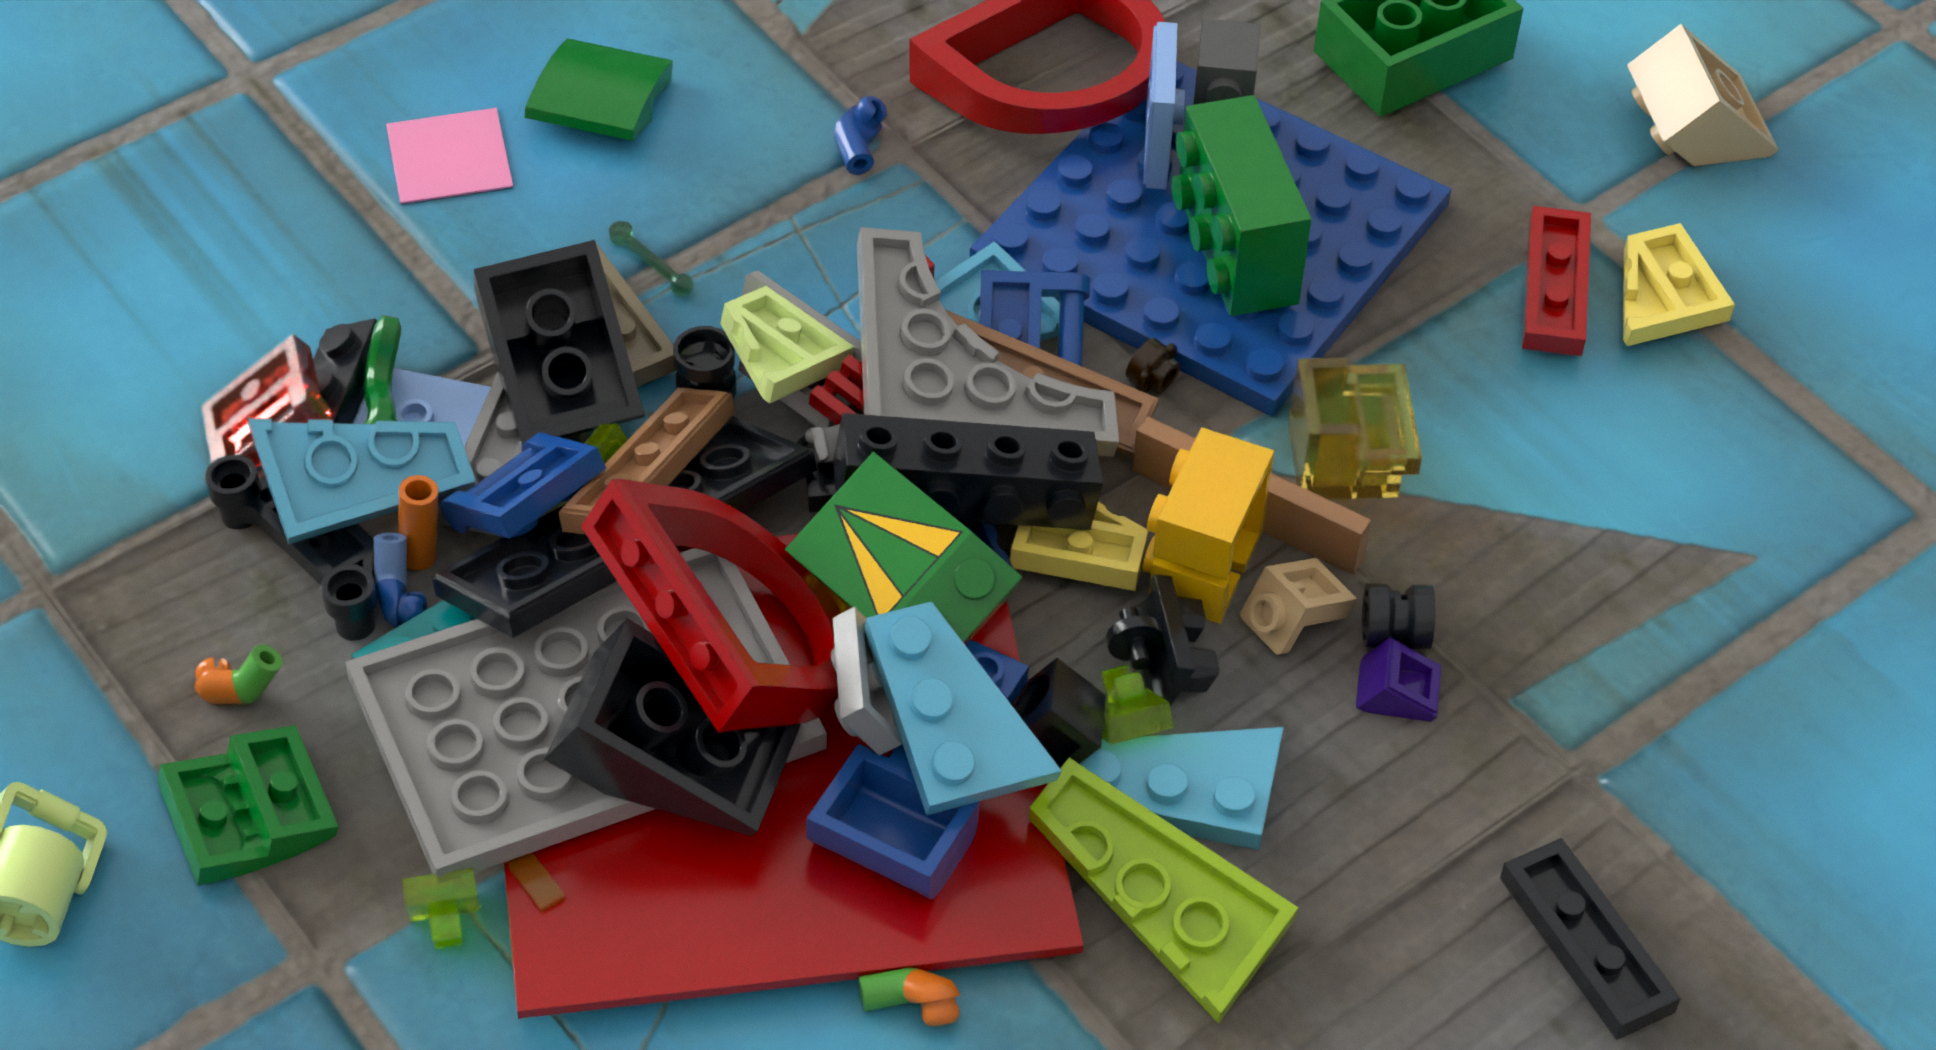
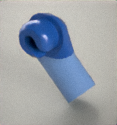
M381 533L374 536V583L383 619L391 626L397 628L427 610V599L420 591L407 592V536L401 533Z

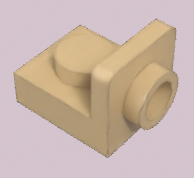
M1317 558L1265 566L1240 612V617L1276 655L1290 652L1304 626L1347 618L1357 598Z

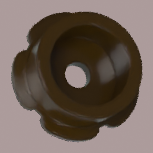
M1156 338L1147 340L1130 360L1125 373L1126 377L1136 384L1137 390L1144 393L1151 389L1158 393L1164 392L1176 379L1181 368V364L1174 359L1178 353L1177 346L1174 343L1166 346Z

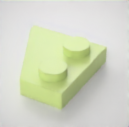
M768 286L724 303L720 324L761 397L769 404L826 378L834 369L839 371L842 361L849 354L853 356L855 346Z

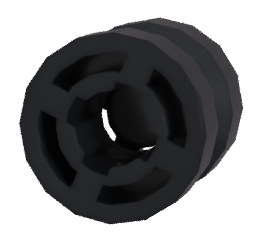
M697 326L680 334L673 347L674 366L677 370L676 389L679 387L732 393L734 399L736 395V372L733 368L735 365V349L725 331L712 326Z
M1366 583L1362 603L1363 646L1377 647L1390 637L1396 641H1399V638L1402 639L1405 645L1411 649H1431L1434 639L1436 613L1433 585H1411L1404 594H1401L1400 591L1392 590L1388 584Z

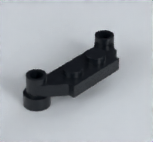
M226 455L213 461L205 472V481L209 497L213 504L219 507L223 523L227 527L237 530L246 529L254 524L258 525L321 585L325 609L334 618L338 634L350 641L362 640L368 637L375 629L374 609L377 604V593L374 583V538L359 524H354L288 544L267 479L258 477L254 462L242 455Z

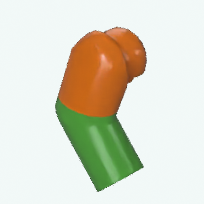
M265 644L255 646L241 667L232 670L231 664L223 658L218 662L216 668L214 658H207L200 662L195 670V691L199 697L213 705L253 704L260 698L283 665V659L276 649Z
M903 968L858 977L859 994L864 1012L909 1003H921L922 1020L930 1027L954 1023L960 1016V1009L956 1002V997L960 996V992L955 983L948 978L918 968Z

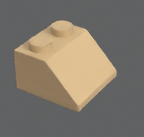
M1682 24L1627 64L1636 84V87L1631 90L1632 95L1640 108L1652 117L1655 125L1650 128V133L1658 146L1667 155H1672L1676 152L1695 167L1766 158L1779 151L1741 74Z

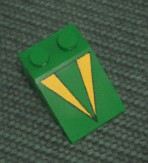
M872 452L785 548L789 555L850 609L856 607L866 618L932 601L965 645L1015 592L1022 581V576L980 538L875 452Z

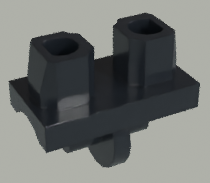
M1154 574L1149 581L1151 586L1149 596L1134 607L1122 609L1119 613L1120 621L1114 623L1108 629L1105 638L1109 653L1113 657L1123 661H1131L1133 669L1142 670L1151 707L1169 709L1181 691L1207 692L1218 676L1220 668L1215 651L1194 648L1189 645V642H1196L1205 627L1206 615L1202 600L1177 596L1172 576Z

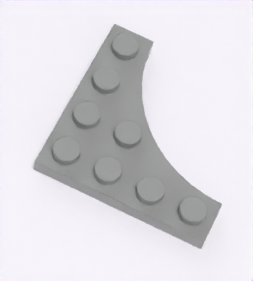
M860 227L857 239L864 415L1091 431L1095 433L1098 456L1114 457L1119 444L1114 391L1077 386L1037 373L1032 379L998 361L999 351L981 339L965 323L958 326L940 303L939 297L941 292L929 270L923 250L921 232Z

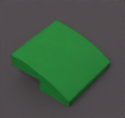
M567 38L557 48L541 72L525 106V118L633 141L652 121L653 100L671 82L673 60Z
M296 725L231 735L228 750L225 754L160 764L157 782L197 886L245 875L290 859L337 835L339 826Z

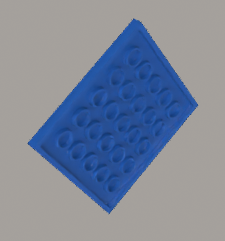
M1176 61V89H1185L1183 125L1173 124L1167 189L1146 188V184H1143L1146 99L1126 114L1105 123L1083 129L970 247V257L995 241L1026 271L1072 272L1089 276L1090 297L1084 300L1083 322L1136 349H1139L1151 338L1158 339L1166 346L1174 343L1178 348V353L1174 359L1181 364L1180 371L1273 417L1448 207L1452 189L1256 98L1312 221L1299 304L1230 317L1221 293L1214 294L1210 288L1207 277V260L1203 251L1196 252L1192 246L1187 213L1185 210L1179 211L1176 208L1172 195V177L1179 175L1180 162L1176 150V135L1178 132L1184 131L1186 106L1193 105L1197 70Z

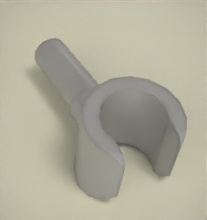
M840 424L827 428L814 427L806 432L805 439L808 443L814 444L818 463L833 462Z

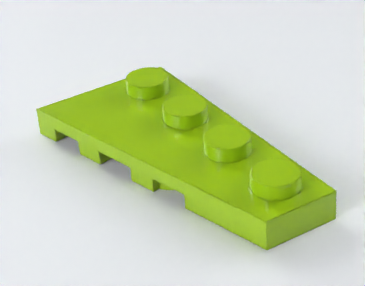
M1068 758L1060 768L1062 772L1058 780L1048 783L1030 806L1029 820L1219 1024L1296 919L1299 907L1082 765Z

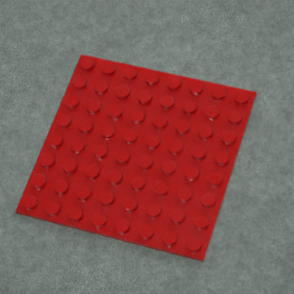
M798 534L775 537L788 546ZM679 546L677 549L681 553L693 549V547ZM737 566L789 664L813 666V657L807 638L791 612L764 584ZM826 588L842 613L850 609ZM1006 600L971 640L1021 662ZM834 702L825 714L818 717L827 732V749L785 764L759 830L752 837L654 809L504 862L518 1019L856 980L859 976L903 968L933 971L1083 953L1084 945L1065 859L1029 820L1030 806L1048 783L980 801L977 832L973 842L939 894L935 898L929 899L809 841L806 837V820L808 815L855 747L860 744L873 750L858 735L851 736L844 730L837 718ZM894 749L882 755L889 758Z

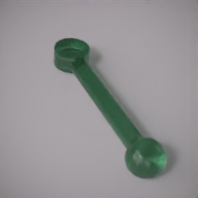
M617 221L610 225V241L615 245L628 246L671 283L670 287L675 295L683 297L692 292L694 287L692 278L684 273H676L633 236L630 223Z

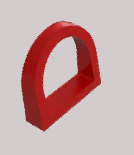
M986 0L909 39L910 83L967 119L996 130L1023 134H1051L1085 129L1126 114L1147 99L1154 26H1157V22H1165V20L1151 0ZM1074 13H1080L1120 35L1132 44L1138 53L1134 61L1114 78L1090 88L1059 93L1033 92L1011 87L993 79L975 66V64Z
M612 479L582 523L581 528L718 733L740 729L807 723L825 714L838 698L837 673L831 660V651L835 648L832 618L842 612L823 584L785 551L787 546L744 513L716 498L679 487L625 479ZM676 546L693 547L722 557L739 566L764 584L787 607L803 630L811 649L813 666L758 663L754 661Z

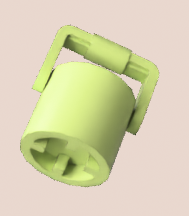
M21 782L9 784L0 793V941L27 947L44 946L55 941L59 935L73 893L81 896L88 888L107 837V829L102 821L80 811V807L43 789L38 791ZM14 804L28 811V814L66 832L70 831L85 838L87 841L83 853L71 840L43 827L15 825L3 829L11 805Z

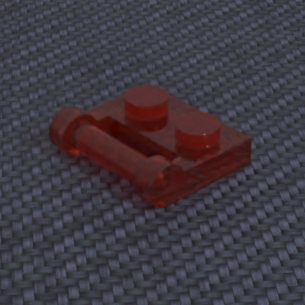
M294 334L201 405L211 463L226 455H242L252 460L256 468L261 465L248 426V418L272 419V422L308 423V419L330 420L332 418L330 407L320 395L311 348Z

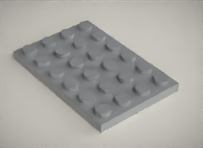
M697 548L681 552L680 554L751 658L758 663L790 665L737 566L722 557ZM617 581L514 638L479 619H475L346 661L350 684L437 885L655 809L603 794L544 760L593 653L627 618L650 631ZM819 718L801 724L786 763L827 749V732Z

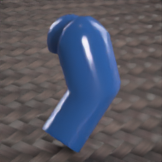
M866 96L861 98L858 106L851 107L838 120L834 128V138L846 169L854 175L866 173L874 164L868 144L880 132L882 122L887 117L885 104L876 97Z

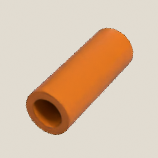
M422 475L410 476L404 479L399 486L398 533L407 536V568L410 570L420 571L428 569L437 559L438 486L431 478Z

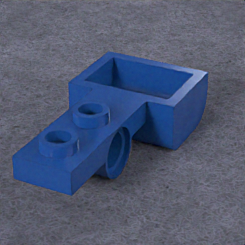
M969 639L966 647L1012 705L1027 683L1029 666ZM858 744L808 815L806 820V837L817 845L929 899H933L942 890L974 840L978 826L980 801L926 816L903 744L896 747L889 758L884 755L879 756L875 751Z

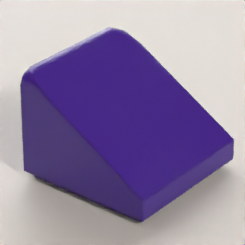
M1389 637L1361 659L1356 708L1373 714L1431 722L1437 718L1442 665Z

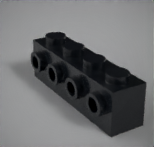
M842 413L833 458L836 492L872 452H875L954 518L963 522L1091 530L1103 486L1095 433L1091 431Z

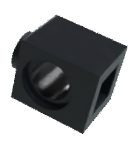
M1059 658L1054 659L1027 681L1012 707L1059 768L1064 765L1068 758L1080 764L1101 748L1106 694Z

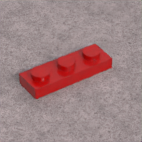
M1532 206L1528 230L1522 349L1582 356L1587 330L1591 213Z

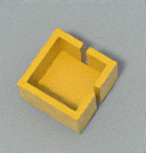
M1201 427L1190 451L1181 448L1177 453L1169 478V485L1172 486L1169 495L1158 494L1152 505L1147 522V531L1153 532L1155 535L1152 537L1143 562V571L1150 573L1151 578L1154 574L1172 576L1177 596L1201 599L1206 619L1221 624L1240 583L1241 574L1232 572L1231 569L1242 573L1245 572L1263 532L1275 450Z

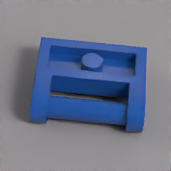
M981 270L979 324L1040 349L1041 297H1055L1060 300L1058 357L1082 366L1084 300L1090 297L1089 276L1072 272Z
M537 433L523 443L520 454L468 491H455L441 501L440 509L445 520L459 533H465L472 527L510 539L532 530L538 524L540 516L559 502L570 500L588 481L605 470L606 466L596 446L545 433Z

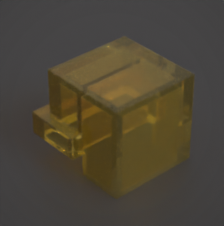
M1348 358L1298 359L1288 421L1297 485L1326 499L1398 498L1402 475H1419L1422 461L1405 364L1349 365Z

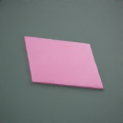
M497 107L386 124L400 204L513 188Z

